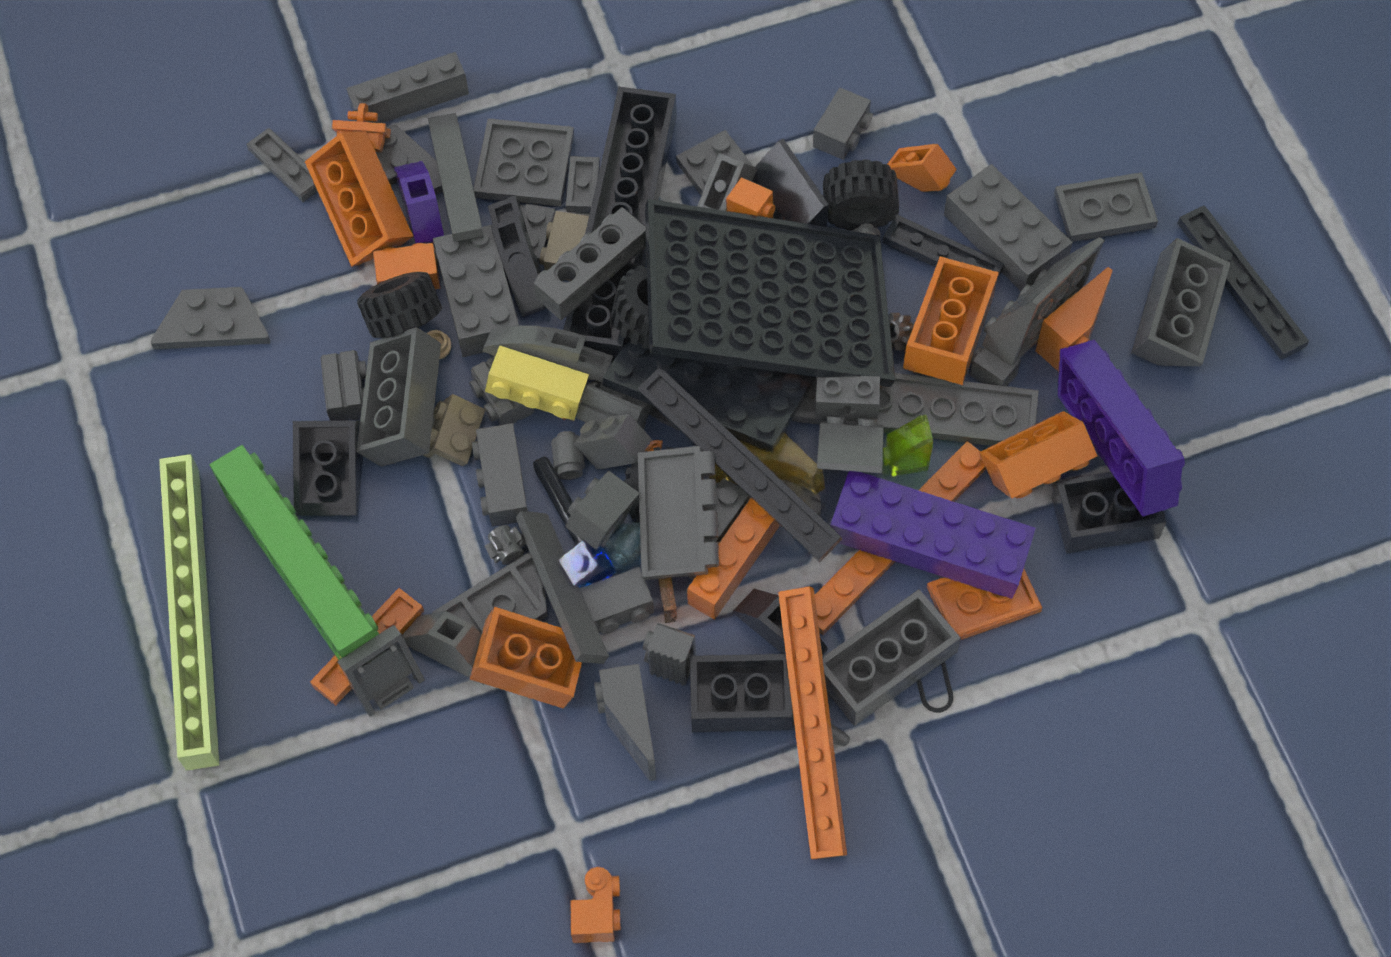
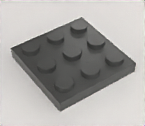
M488 119L473 189L475 198L504 200L516 196L519 202L561 206L574 139V127Z

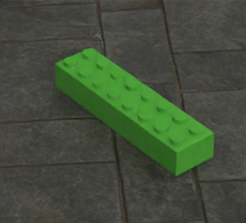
M240 445L209 464L225 497L337 659H342L379 635L377 631L379 628L371 615L364 613L360 607L362 604L352 589H347L344 584L345 580L337 567L330 565L327 560L329 558L320 543L317 542L315 544L311 538L312 534L302 519L299 520L295 515L296 511L288 498L282 497L279 492L280 488L271 474L267 475L263 470L264 466L257 454L253 452L249 455L244 446Z

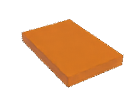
M1023 569L1013 599L945 577L927 583V589L936 609L961 637V640L1042 611V605L1025 569Z

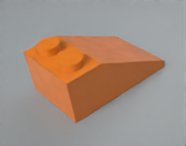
M1109 267L1043 320L1035 351L1058 372L1060 349L1090 341L1089 339L1104 302L1113 272Z

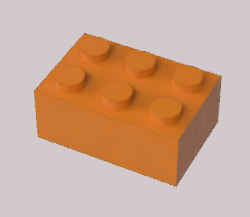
M1064 411L979 452L993 485L1011 499L1014 497L1016 499L1023 498L1033 491L1032 488L1042 483H1054L1061 478V474L1071 469H1082L1090 463L1089 460L1097 457L1084 423Z
M494 607L484 623L470 680L564 708L574 697L582 662L575 661L562 628Z

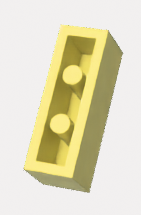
M499 346L488 375L485 392L493 394L497 398L521 403L528 408H536L552 413L559 418L575 420L589 374Z

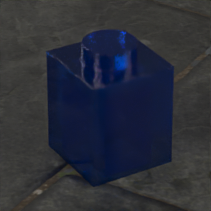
M583 540L559 559L573 585L581 588L607 579L616 572L615 567L601 545L596 550Z

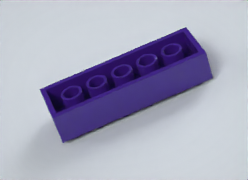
M1095 340L1060 349L1058 398L1071 416L1084 423L1094 449L1140 514L1146 516L1178 506L1179 494L1182 491V468L1185 466L1183 453L1180 449L1175 448L1169 440L1166 430L1160 428L1154 420L1151 410L1145 408L1139 400L1136 390L1131 389L1127 384L1121 370L1115 368L1110 361L1108 353L1102 350Z
M857 471L848 472L830 527L842 537L840 544L1013 599L1019 585L1036 529L1032 526Z

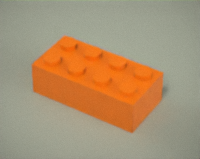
M939 257L906 346L903 369L963 385L994 297L999 272Z

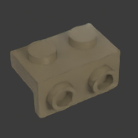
M454 394L444 401H439L433 412L435 421L431 431L429 453L423 456L430 458L437 454L460 466L466 465L472 451V442L475 441L477 436L476 429H479L485 412L484 408Z

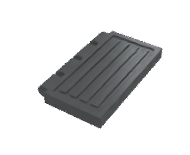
M701 446L638 453L641 569L644 580L708 574V568L719 566L718 542H707V539L718 538L717 511L705 510V508L717 506L716 480L704 479V477L715 475L713 451H703Z

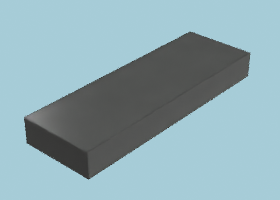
M267 128L246 144L248 150L302 202L318 192L305 161L270 128Z

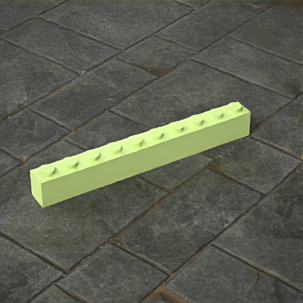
M191 454L159 459L177 758L186 771L219 766L200 473Z

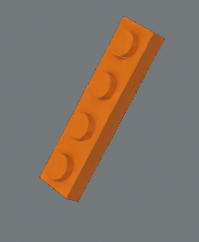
M398 588L372 615V618L379 628L377 630L379 634L394 625L403 635L415 619L424 612V608L407 593ZM336 656L310 681L312 687L335 706L352 689L337 662L339 660Z

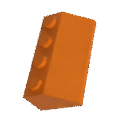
M366 131L341 132L305 161L351 267L374 259L373 251L383 250L387 247L399 248L414 237Z

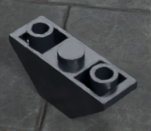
M754 588L733 610V614L778 651L786 654L779 595ZM820 638L823 656L828 651V648Z

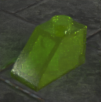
M927 414L918 416L887 435L886 446L883 447L884 466L889 465L891 476L928 471L934 442Z

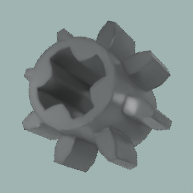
M890 313L889 325L892 348H895V350H906V343H908L914 324L910 321L911 316Z
M501 525L488 534L490 543L484 547L495 563L501 560L502 564L508 565L523 556L524 552L521 547L526 545V542L517 527L510 529L508 525Z

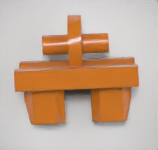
M365 103L359 104L358 111H348V119L357 121L333 120L332 129L337 135L341 132L366 131L375 152L381 153L385 138H390L391 129H387L386 124L368 122H377L378 113L369 112L368 105Z

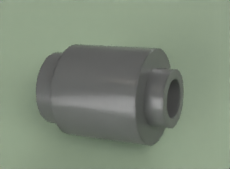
M572 431L560 432L551 441L554 470L558 473L559 478L563 480L581 477L585 468L584 455L574 445L579 436L575 435V432Z

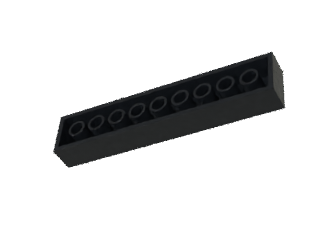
M618 87L585 234L592 233L609 214L616 213L621 207L645 226L646 202L648 199L659 200L677 116L676 94ZM646 248L566 316L563 330L587 336L584 346L612 355L611 362L614 361L628 338H623L620 335L621 330H616L613 325L615 320L611 318L617 288L621 278L626 276L629 270L636 271V268L642 265L645 267ZM589 260V261H586L585 263H592V262H594V261H593V260Z

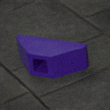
M423 161L394 167L415 244L434 243L433 238L444 236L436 195L427 168Z

